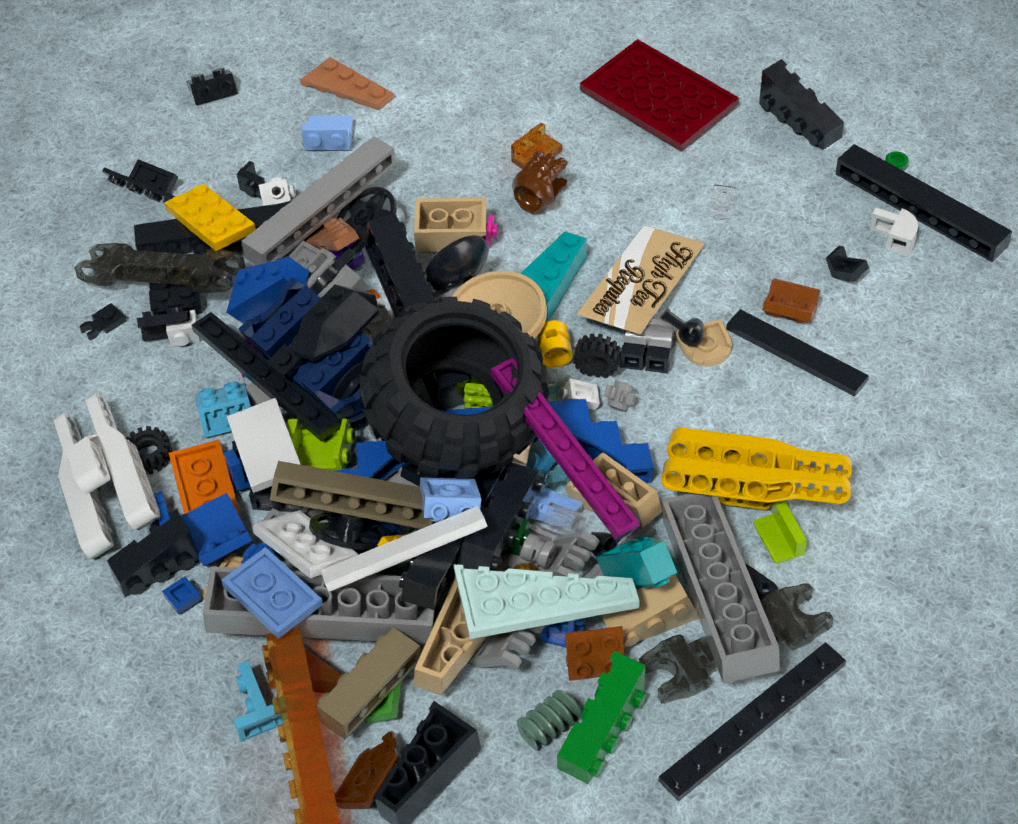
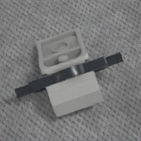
M361 238L350 248L348 247L338 259L324 248L320 250L305 241H302L288 256L309 270L306 286L320 298L335 284L362 291L368 288L363 279L348 267L356 258V255L365 247V242Z

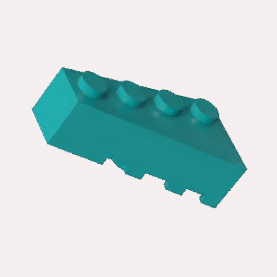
M566 231L563 232L520 273L532 279L541 288L547 306L545 322L551 319L587 258V238Z

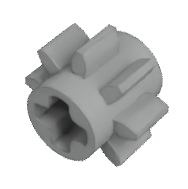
M615 380L613 386L607 385L604 396L609 398L608 405L626 410L627 404L634 406L637 394L632 393V385Z

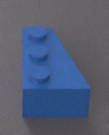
M290 257L238 270L226 313L243 324L259 314L262 315L278 300L283 286L292 277L306 285L309 270Z

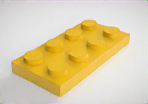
M205 184L195 186L193 189L164 202L166 211L215 251L246 237L256 230L255 223Z

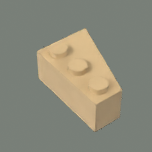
M603 452L593 460L641 523L640 527L644 528L662 512L658 493L655 489ZM568 480L564 484L568 497L583 502V509L594 512L571 480Z
M675 574L669 576L670 581L662 586L654 588L652 585L647 588L638 589L639 608L601 615L608 628L623 627L624 647L633 646L637 642L699 619L694 605Z

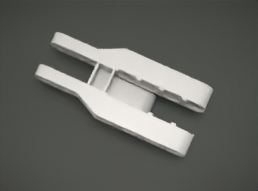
M99 392L86 399L97 434L81 439L77 424L67 412L54 419L63 449L58 477L79 544L85 555L91 560L114 546L111 537L113 532L107 525L104 516L106 511L101 507L98 498L100 493L97 489L110 481V475L124 516L133 530H141L161 516L137 447L117 430L110 407Z

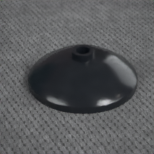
M477 235L466 236L450 243L439 251L428 264L424 276L426 282L431 283L433 290L448 291L476 277L487 260L489 253L488 243L484 238Z

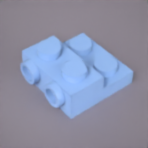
M420 478L424 518L438 522L476 506L479 509L481 508V496L475 479Z

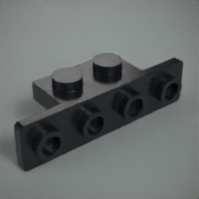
M137 160L129 177L105 167L102 170L108 176L107 180L117 186L123 183L127 189L138 193L139 190L143 191L146 197L154 201L160 198L164 203L175 197L170 193L178 176L142 160Z

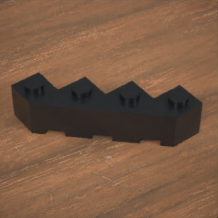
M511 461L507 464L504 481L498 480L490 494L489 506H483L481 509L487 527L465 537L456 565H463L464 569L478 570L479 566L489 567L490 571L500 570L502 565V558H499L501 551L509 550V547L514 545L517 535L515 530L516 524L522 523L523 519L527 520L532 510V504H530L531 497H538V494L542 493L545 488V471L519 462Z

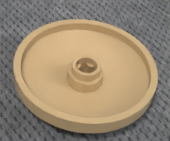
M492 271L480 274L462 284L452 296L457 297L458 301L471 303L473 299L481 300L491 304L490 309L498 313L503 311L509 313L521 323L522 332L528 333L534 339L542 330L547 317L546 301L541 288L529 277L516 272Z

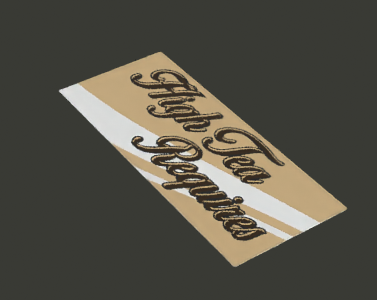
M643 226L577 312V315L641 334L705 243L656 228Z

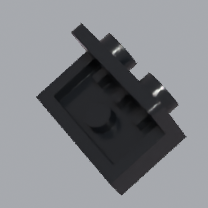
M224 67L212 70L210 75L204 76L203 73L193 75L191 80L186 81L196 105L205 104L238 93L232 72L228 69L225 70Z
M181 306L167 308L166 314L157 315V310L142 312V317L137 318L138 328H141L144 342L168 338L166 324L190 321L188 310L182 311Z

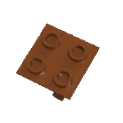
M622 626L565 633L566 665L568 667L569 681L597 678L601 676L602 672L608 674L611 670L612 662L610 658L614 650L624 655Z

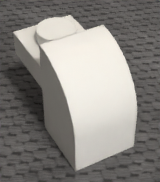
M876 207L872 214L870 229L888 235L887 250L909 257L915 245L918 222L915 216L905 209H901L898 215Z

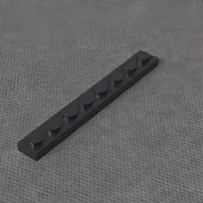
M209 312L191 325L196 335L271 399L276 398L278 405L294 419H298L299 423L317 439L322 441L341 427L339 419L290 378L286 380L268 365V359L212 312Z
M825 642L658 777V781L679 802L842 669L846 664V660Z

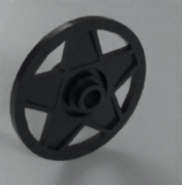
M367 188L340 210L337 219H344L349 210L351 217L345 222L366 243L368 221L395 214L397 212V202L392 193L385 188ZM374 194L367 202L360 200L363 197ZM387 197L390 201V211L382 209Z
M335 512L317 514L309 522V530L314 536L329 544L343 548L371 550L378 547L377 544L383 536H391L390 531L375 520ZM375 531H380L382 535L375 533Z

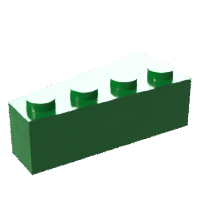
M615 650L610 658L612 662L611 670L608 674L602 672L597 681L599 685L595 692V699L588 698L581 713L580 720L582 722L574 723L557 754V769L586 784H589L593 776L598 777L605 764V761H603L607 753L612 754L615 751L619 742L618 735L622 730H628L633 719L631 714L635 708L640 709L647 696V693L644 692L645 665Z

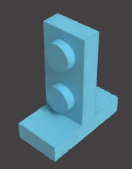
M246 661L237 665L240 676L235 678L241 693L247 692L249 699L245 700L249 713L234 719L241 742L296 721L289 698L266 706L249 662Z

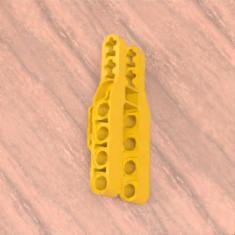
M676 428L670 434L667 454L670 458L665 461L661 476V483L669 490L717 496L719 502L725 505L763 510L770 508L776 501L790 499L842 504L850 499L851 483L848 479L852 474V461L846 455L803 450L772 438L699 429ZM798 461H803V464L798 465ZM811 461L816 462L815 468L810 467ZM825 464L830 465L829 469L825 468ZM838 465H843L842 471H837ZM796 483H801V486L796 487ZM809 483L814 484V488L811 490L808 489ZM824 486H828V490H823ZM837 487H842L841 493L835 492Z

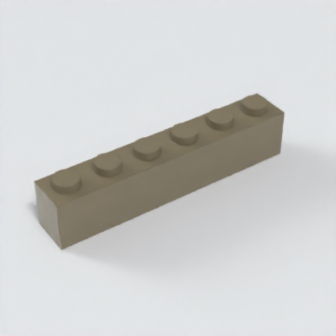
M278 461L272 483L271 501L421 529L430 526L433 522L423 516L420 487Z

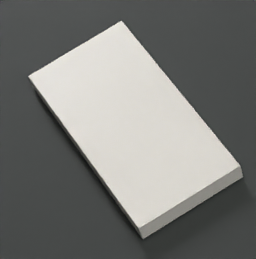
M276 398L227 416L253 493L272 486L278 461L301 465Z
M300 510L253 525V533L309 578L322 575V569L358 555L352 549L329 544L314 536L309 530L311 518Z

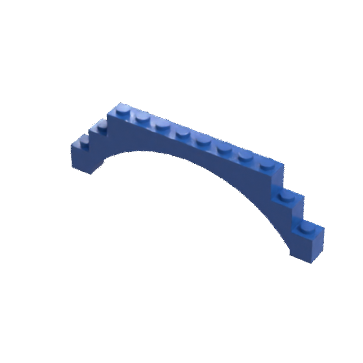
M586 399L548 401L592 460L603 452L645 483L652 482L654 467L648 443L622 445L617 421L591 423ZM492 407L441 411L451 414L470 415L481 413ZM537 435L533 440L534 442L538 440ZM366 441L356 443L358 468H345L333 471L385 480L410 462H403L401 464L387 452L385 441Z

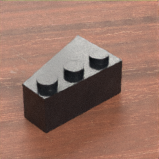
M177 509L170 513L172 518L160 527L155 524L149 528L150 534L137 543L136 540H133L107 560L111 574L124 597L138 594L144 588L156 582H163L170 575L180 570H187L199 562L191 532Z

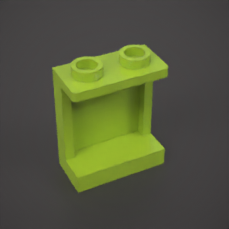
M288 419L286 427L301 465L333 471L345 469L347 464H350L351 446L356 441V432L354 428H351L349 419H342L341 427L322 441L317 439L307 429H302L298 419Z

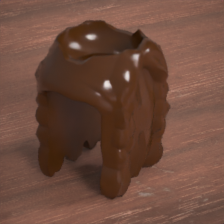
M540 150L534 152L533 157L530 158L526 166L513 179L514 199L520 208L531 214H539L553 205L559 192L567 185V179H558L557 177L568 165V161L565 158L560 157L556 160V156L552 153L545 156L544 152Z

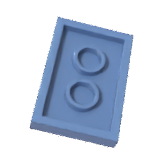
M266 547L222 579V586L278 639L322 606V598Z

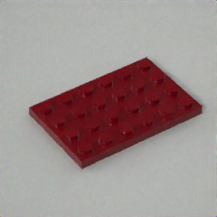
M639 39L635 40L580 82V90L680 151L739 104V97Z

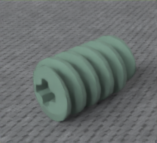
M556 690L552 693V697L548 696L544 699L543 703L537 704L535 710H529L526 713V717H520L517 720V727L521 737L534 750L538 751L536 741L546 745L547 739L545 734L552 739L555 738L556 732L554 727L563 732L565 726L562 721L564 720L569 725H572L574 719L571 714L573 713L577 718H580L582 711L568 693Z

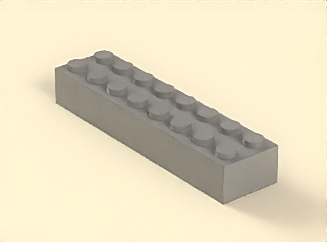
M690 493L662 499L663 523L723 684L780 671L778 643L718 497Z
M211 566L203 609L206 633L275 636L222 586V579L236 568ZM292 571L322 598V606L285 633L284 637L377 641L382 634H387L394 627L414 642L426 644L434 627L435 608L431 610L401 600L402 588L399 587L401 576L369 575L328 592L322 575L309 578L302 571Z

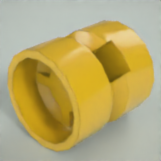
M561 321L545 322L542 330L537 335L538 346L543 356L542 364L550 368L565 366L573 358L568 327Z

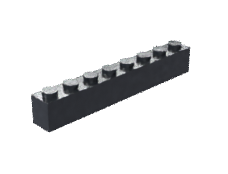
M853 144L837 159L835 175L899 211L901 209L909 211L915 216L917 221L986 260L993 262L1008 248L1012 230L867 150Z
M290 202L238 209V211L255 223V228L257 229ZM177 219L134 225L135 246L139 261L193 253L191 248L204 242ZM321 225V226H320L318 229H316L313 233H315L316 231H318V230H320L321 228H323L324 225ZM245 237L224 248L242 246V240Z
M506 466L491 474L489 471H480L473 478L476 481L481 496L480 511L483 506L488 507L491 500L490 494L498 480L504 481ZM466 536L411 558L408 572L404 571L399 581V587L402 588L401 600L434 610L454 574L453 564L457 563L461 546Z

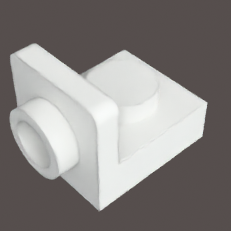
M570 378L558 392V401L586 399L588 409L596 410L600 405L596 384Z

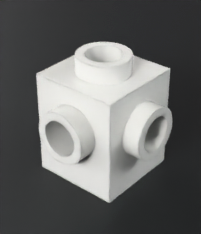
M281 177L272 178L268 183L259 185L263 206L293 201L292 199L296 198L294 186L289 185L287 180Z

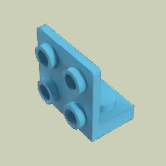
M229 382L223 388L215 390L214 388H205L200 390L198 394H195L205 438L231 432L227 416L251 407L244 383Z

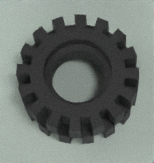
M590 334L589 337L584 335L576 344L573 364H575L576 369H580V373L584 374L587 372L589 377L595 375V377L600 378V375H602L604 378H608V375H614V372L618 369L621 352L620 345L617 346L615 340L610 342L611 337L609 336L606 339L602 338L603 334H598V337H595V334Z
M146 426L144 431L140 427L137 428L138 433L130 432L131 438L126 436V439L136 445L138 452L146 446L157 447L150 454H139L145 471L148 470L149 474H154L153 469H157L159 472L162 470L161 465L166 467L169 464V453L172 452V448L165 431H160L158 427H154L152 430L151 426Z

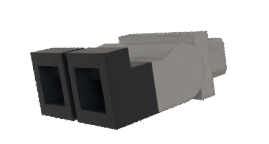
M663 312L658 314V319L652 318L641 334L626 330L624 344L620 352V368L643 370L646 355V371L668 374L674 326L660 318ZM626 358H639V361L631 363ZM651 360L663 361L664 365L655 366Z

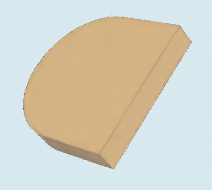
M721 319L703 323L704 337L702 342L696 346L684 344L679 338V330L674 331V337L684 356L696 365L716 366L727 360L731 354L732 340Z

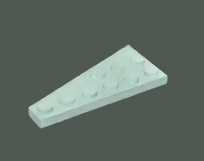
M453 564L469 639L639 608L640 601L633 578L597 576L595 579L579 578V574L568 573V577L553 576V572L507 569L505 572L490 571L489 567L479 566L478 570L464 569L463 565Z

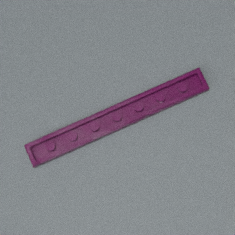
M514 358L491 368L490 371L491 376L505 394L508 389L510 392L513 390L510 385L512 379L511 363L518 370L517 362ZM517 378L512 380V384L515 386ZM539 391L533 405L528 404L529 409L527 406L524 409L525 420L616 541L639 529L641 523Z

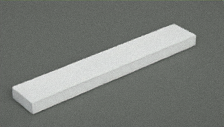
M476 506L322 569L321 573L328 592H331L487 527V524L479 507Z

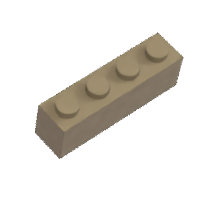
M394 627L387 634H382L376 641L375 647L368 654L364 653L361 655L356 666L349 673L346 672L340 677L337 686L330 693H325L317 703L318 720L345 740L416 666L420 658V645Z

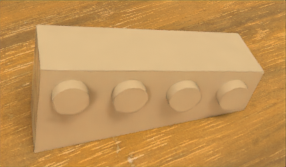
M456 578L414 669V686L438 695L444 693L488 637L469 639Z

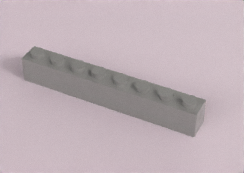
M374 136L363 143L357 150L348 155L337 166L330 169L328 173L318 181H315L293 201L281 208L279 212L265 221L254 232L247 235L242 240L245 258L255 265L281 259L396 165L394 148Z

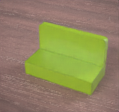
M785 500L773 503L771 515L753 521L758 535L775 564L805 555L807 539Z

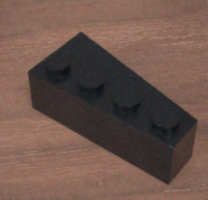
M782 59L762 70L759 104L764 110L771 112L779 121L786 123L794 132L801 134L812 145H816L821 150L826 149L842 138L844 121L825 102L821 104L815 95L816 93L811 88L806 89L799 82L801 78L795 72L791 74L785 68L787 64Z
M435 701L429 707V714L425 720H421L417 726V733L411 743L406 744L401 752L402 757L396 766L393 765L374 796L380 816L390 824H410L481 750L477 729Z

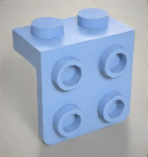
M310 116L308 124H302L305 150H350L353 117Z

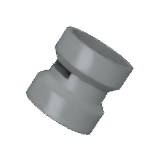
M531 533L523 544L520 558L528 562L535 561L538 566L547 569L553 561L557 544L551 541L544 542L540 540L539 536Z

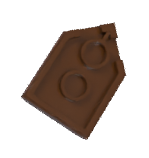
M392 730L382 737L383 742L372 750L367 748L359 754L331 800L333 805L341 809H369L375 800V794L393 765L395 766L397 763L398 752L395 733Z

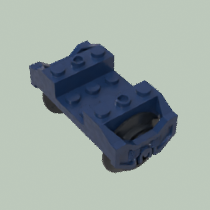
M292 277L283 286L276 302L260 317L247 320L238 329L246 341L269 360L284 344L288 347L292 345L293 338L299 333L303 315L320 297L306 285ZM361 331L349 345L331 354L323 355L321 359L315 362L303 358L305 362L290 378L339 419L340 423H342V419H349L350 423L358 421L365 416L366 411L360 398L362 365L365 354L369 351L373 341Z

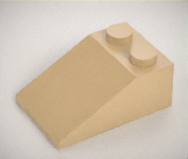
M486 198L415 199L414 240L416 253L439 252L460 238L472 235L481 237L486 235Z

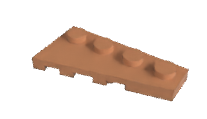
M331 57L300 79L302 86H312L317 88V91L323 93L327 91L336 94V97L342 99L349 98L354 100V103L376 110H381L394 99V93Z
M333 217L323 224V228L309 235L303 241L320 250L324 248L331 251H339L359 239L356 231L343 219Z

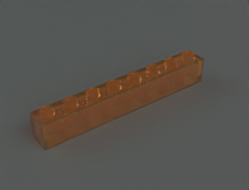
M300 628L291 629L279 639L273 633L266 634L267 645H262L264 663L270 662L272 671L267 672L269 688H275L277 698H272L275 716L280 715L282 725L277 726L280 743L286 742L287 752L282 754L285 771L291 770L293 780L288 781L291 799L297 798L298 809H293L295 823L340 824Z

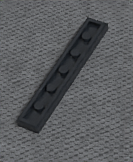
M741 309L726 324V330L854 397L868 381L869 375Z

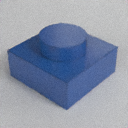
M186 576L162 591L164 598L178 614H181L202 600L200 593Z

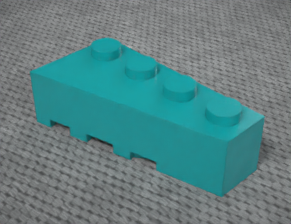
M643 535L596 557L604 576L633 578L635 588L640 586L647 588L652 585L654 588L662 586L670 581L669 576L677 573L665 542L652 537L648 538V536L644 537Z

